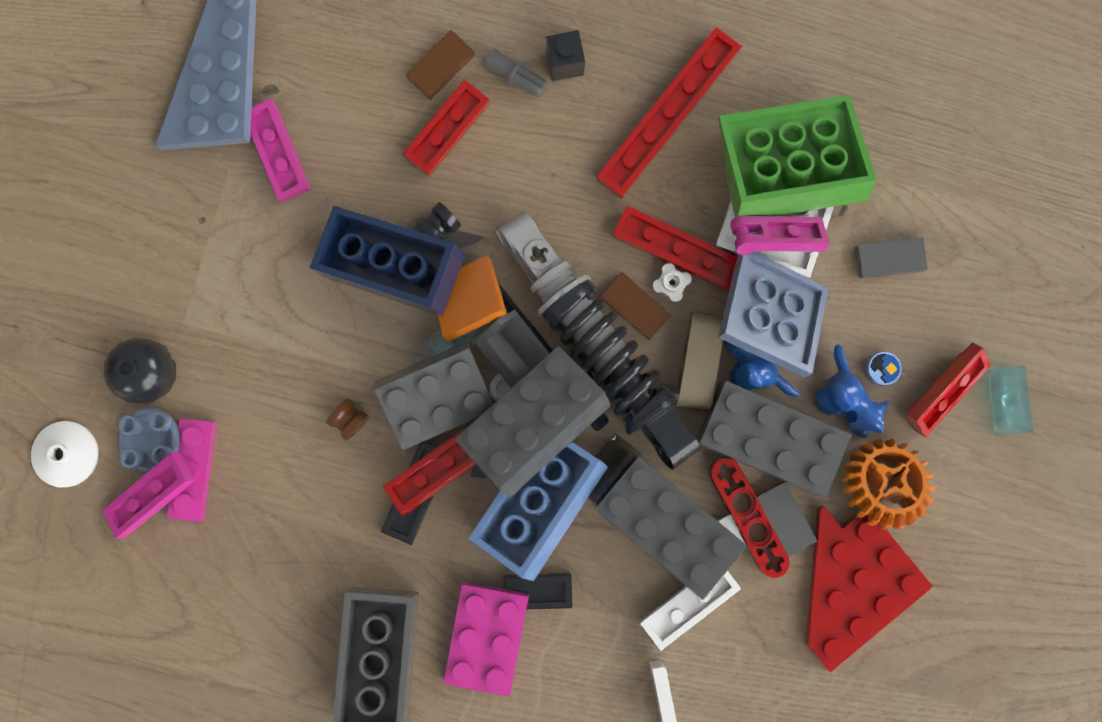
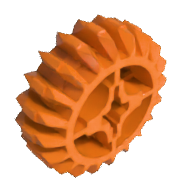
M880 438L875 439L871 444L869 442L862 444L859 450H855L850 454L851 460L847 461L843 467L848 473L842 475L841 481L849 484V486L843 489L842 494L852 496L853 499L848 502V506H858L857 517L862 518L868 515V525L874 526L879 522L881 529L887 530L893 526L894 529L898 530L905 527V524L909 526L915 524L918 518L926 515L928 511L925 507L930 506L934 501L928 494L933 493L936 487L928 483L934 474L924 470L928 461H918L919 450H913L909 453L907 443H901L897 446L894 438L888 439L885 442ZM875 460H883L894 464L895 467L889 468L883 463L878 464ZM893 476L889 481V485L887 487L888 489L883 492V490L887 486L886 484L888 482V478ZM866 480L868 481V483H869V485H870V491H869V488H868V486H867ZM886 499L892 504L897 503L901 509L887 507L881 504L880 501Z

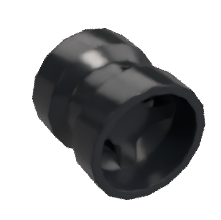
M438 202L432 208V213L427 218L422 217L415 224L422 233L445 240L447 234L455 232L462 226L457 218L441 202Z

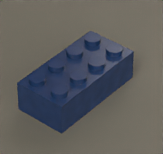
M333 206L309 268L327 279L443 316L466 254L453 242Z

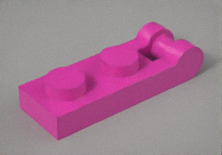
M738 216L730 222L732 234L737 237L734 242L736 252L740 255H748L754 251L825 252L830 244L822 217ZM750 232H757V235H751Z

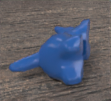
M724 341L726 349L737 360L733 370L729 373L732 384L749 391L775 385L786 395L792 397L799 396L798 390L778 374L779 371L776 364Z
M840 344L835 345L833 357L838 371L828 380L825 387L816 394L819 410L827 415L843 414L847 419L850 430L861 438H866L869 430L879 434L883 433V418L889 401L876 403L868 397L861 381L850 372L842 346Z

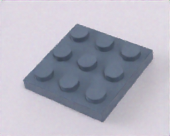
M756 252L748 255L738 254L718 338L805 378L813 373L828 288Z

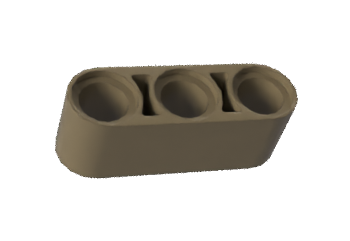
M691 312L677 387L679 399L675 402L676 406L704 411L710 410L723 342L722 339L718 338L723 317Z

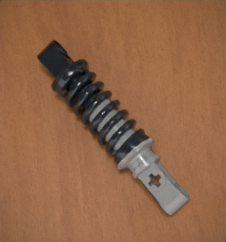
M524 211L495 229L496 236L501 245L512 255L533 285L530 287V290L534 295L538 294L540 299H542L543 305L537 311L539 316L549 320L552 330L560 331L565 329L560 337L562 344L571 345L575 343L571 350V356L573 359L586 358L582 364V370L586 374L596 372L597 374L594 376L593 381L600 388L611 383L605 391L609 402L622 398L615 406L614 414L617 417H621L630 413L623 418L626 422L624 424L625 432L630 435L642 430L655 448L660 459L672 470L699 451L700 445L697 439L684 426L671 408L679 399V395L675 394L670 386L663 382L653 389L651 388L660 376L659 371L651 369L641 374L640 371L649 362L647 355H640L633 360L629 358L637 350L638 343L634 340L627 343L623 342L622 338L627 334V329L624 326H620L614 330L611 326L617 318L614 312H609L606 315L602 314L600 309L606 305V301L602 297L595 301L592 300L597 294L594 291L595 286L590 281L589 275L579 278L574 276V273L570 271L571 265L569 262H562L550 244L539 232L533 219ZM532 255L535 258H539L541 256L543 258L542 263L539 260L532 262Z

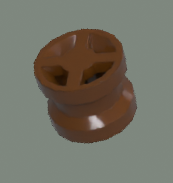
M348 398L332 412L326 423L330 427L338 428L341 431V437L347 441L361 429L369 416L365 412H359L355 408L354 402Z

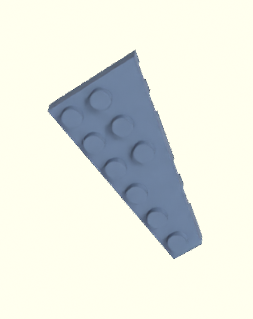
M207 0L155 147L165 151L250 142L256 0Z

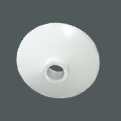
M60 421L45 427L35 438L31 449V462L34 471L45 483L55 487H71L85 481L94 471L99 456L97 441L93 434L85 426L71 421ZM58 448L63 451V457L60 460L56 458Z

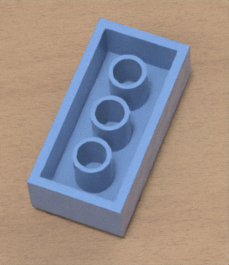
M573 442L569 443L509 499L500 491L468 539L521 578L534 581L604 475L608 466Z

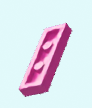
M268 99L252 107L251 136L278 201L285 203L312 190L276 102Z
M179 419L178 431L180 441L177 453H181L195 481L169 502L167 519L204 521L217 422Z
M170 453L102 510L115 539L129 536L195 481L181 453Z

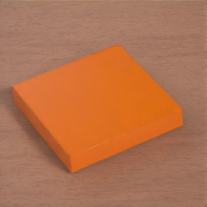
M487 255L460 268L443 316L438 315L443 338L448 342L507 314L492 260Z

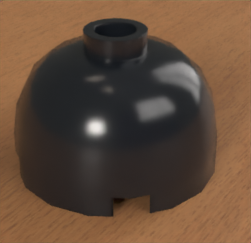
M132 338L120 342L109 352L104 362L103 375L107 387L115 396L129 403L149 404L155 402L154 400L159 399L161 396H165L171 390L176 380L175 361L172 360L170 353L167 351L168 349L164 345L151 339Z

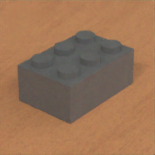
M467 341L376 380L374 386L376 396L402 450L478 418L495 404Z

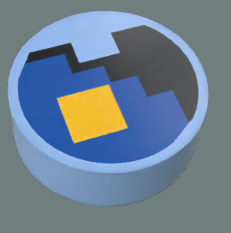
M880 352L872 355L867 360L865 366L868 379L872 383L881 386L897 381L902 370L899 359L889 352Z

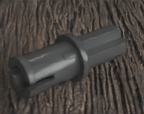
M493 49L487 56L484 67L506 79L508 85H516L534 97H540L545 91L546 80L524 68V63L521 61L516 63L499 53L496 49Z

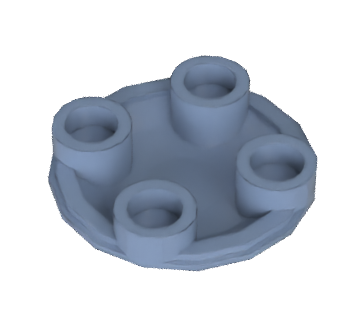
M146 407L121 418L118 425L120 430L118 446L121 454L120 462L125 468L134 469L140 473H147L170 453L178 452L180 441L178 427L170 414L159 408Z

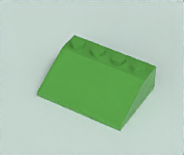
M850 95L721 115L718 118L728 190L735 217L779 216L863 202L868 200L876 184L875 172Z

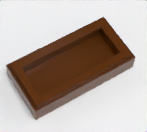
M450 30L406 74L407 79L431 100L475 56L474 50Z
M623 272L619 274L600 296L605 299L608 306L648 340L653 337L671 316L667 310Z

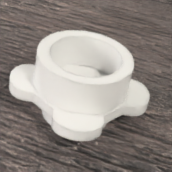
M667 263L662 267L660 278L654 281L653 289L655 292L669 297L672 302H678L683 297L682 292L685 286L690 285L692 278L689 273H682L675 269L673 264ZM674 280L675 285H670L669 281Z

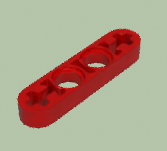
M731 458L717 459L710 467L709 475L728 513L732 515L745 544L748 545L747 548L758 569L770 578L782 577L789 569L790 561L740 465ZM723 464L725 467H732L733 472L730 473V478L733 484H737L740 481L742 487L733 488L726 494L724 489L730 488V485L726 479H719L717 477V474L721 472L719 466ZM745 493L749 497L750 506L746 511L738 512L733 508L732 499L736 494ZM753 523H761L765 527L766 535L761 541L754 542L749 538L748 529ZM773 541L774 546H769L768 549L773 556L780 557L781 559L777 562V570L765 567L769 559L765 551L761 550L757 553V548L765 547Z

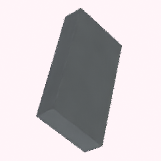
M923 238L862 244L855 247L860 279L928 270Z
M783 481L756 495L788 557L817 542L786 482Z

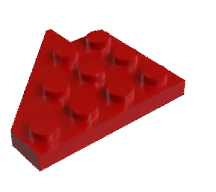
M820 506L817 508L815 529L817 542L814 543L806 645L831 673L933 588V586L887 530L881 529L879 522L874 526L868 525V515L859 518L856 513L840 526L826 507Z

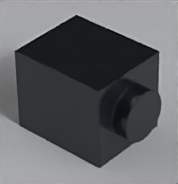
M579 30L546 36V53L552 80L558 81L584 75L585 57Z

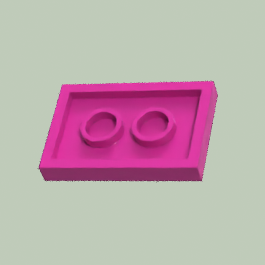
M463 581L443 684L510 697L529 594Z

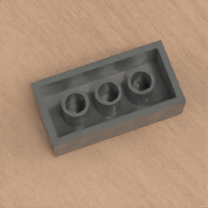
M558 346L455 440L509 499L611 405L606 393Z
M724 381L718 385L711 408L706 414L696 439L703 448L731 458L738 463L813 495L827 497L852 434L728 381Z
M641 457L634 461L595 508L599 514L701 600L706 598L748 546Z
M351 587L345 591L333 722H408L419 592Z

